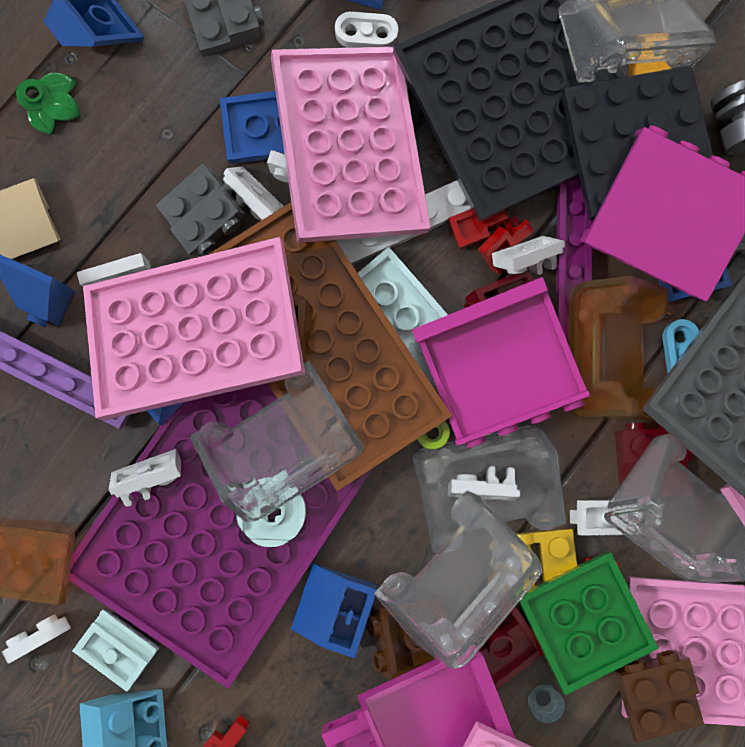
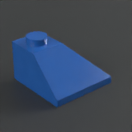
M53 0L44 19V23L62 46H102L142 42L144 39V35L116 0Z
M0 255V279L16 307L29 313L26 319L38 325L46 327L47 323L50 322L59 326L76 291L53 277Z

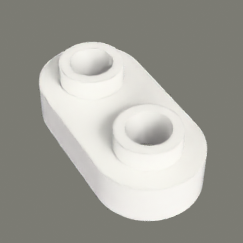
M345 12L335 22V36L337 41L347 48L393 47L398 39V24L394 18L386 14ZM349 30H353L356 32V34L353 36H349L346 34V32ZM383 32L388 36L386 38H379L377 34Z
M56 614L36 624L39 631L28 636L26 631L7 640L8 648L2 651L7 663L13 662L71 629L66 617L58 620Z

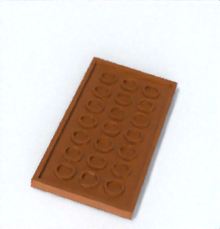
M290 202L210 254L280 237L284 242L292 294L303 296L313 307L310 341H306L305 375L269 382L268 385L335 489L339 491L452 415L336 240L297 243L292 203Z

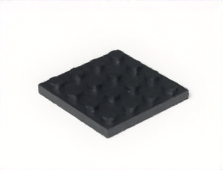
M692 65L567 87L561 92L588 220L595 219L637 138L634 136L637 130L644 127L648 129L650 125L656 126L669 133L668 139L678 144L680 141L689 142L700 149L698 154L708 159L713 156Z

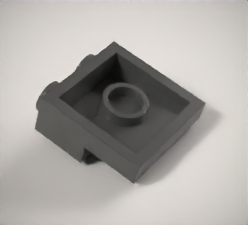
M184 0L202 57L262 39L259 26L265 25L260 6L253 7L251 0Z
M205 163L196 168L156 204L157 208L172 226L170 228L172 233L188 254L195 256H205L213 251L217 246L216 241L224 234L229 235L237 230L241 225L240 220L246 216L243 209Z

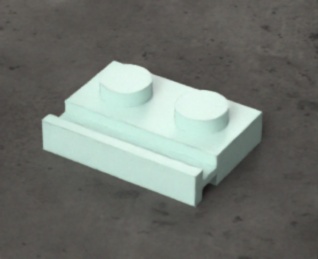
M104 608L72 651L128 692L160 647L111 610Z

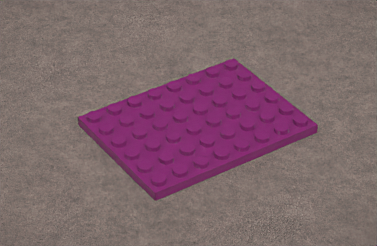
M267 383L184 402L159 427L135 462L138 463L176 449L181 459V476L167 485L150 487L151 493L148 500H144L140 492H132L133 502L129 507L124 505L121 497L117 498L114 494L60 572V575L227 689L230 688L371 472L369 470L337 491ZM268 477L282 478L298 487L306 503V519L303 527L296 537L277 547H264L251 541L244 531L241 530L236 516L237 504L243 492L254 482ZM269 502V506L263 508L262 513L263 515H268L269 521L273 522L276 516L281 515V509L276 508L275 502Z

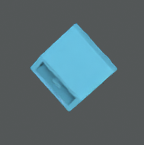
M162 689L110 694L80 703L83 747H167Z

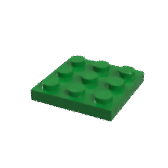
M609 551L516 596L564 695L659 649L612 553Z

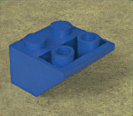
M313 563L291 629L323 648L355 658L377 592V584Z

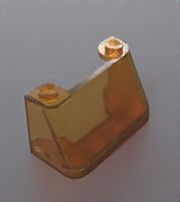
M632 275L585 281L573 288L569 298V347L586 390L590 394V396L583 398L585 405L573 409V413L590 418L655 421L642 410L656 390L655 388H644V324L655 323L664 318L668 310V289Z

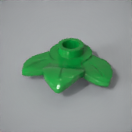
M49 73L40 80L26 79L17 86L16 98L18 103L27 110L30 124L42 133L51 135L54 130L55 120L70 121L81 116L77 103L69 95L74 89L76 81L68 75ZM36 90L39 92V96L32 99L27 96V92Z

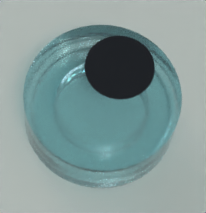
M550 685L537 686L532 690L528 699L530 711L541 722H555L564 712L563 697Z

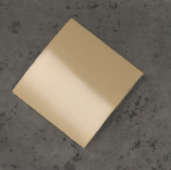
M36 178L0 191V255L9 259L61 240L47 211L49 206Z

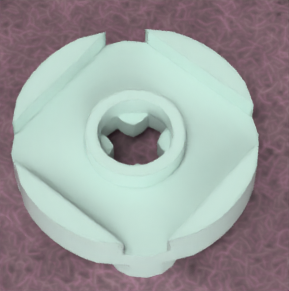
M277 477L259 479L250 485L239 498L236 510L238 525L246 536L257 545L264 547L284 545L296 537L304 525L306 519L305 500L298 487L285 479ZM269 502H275L276 508L281 509V515L276 516L273 522L269 521L268 515H263L262 513L263 508L269 506Z

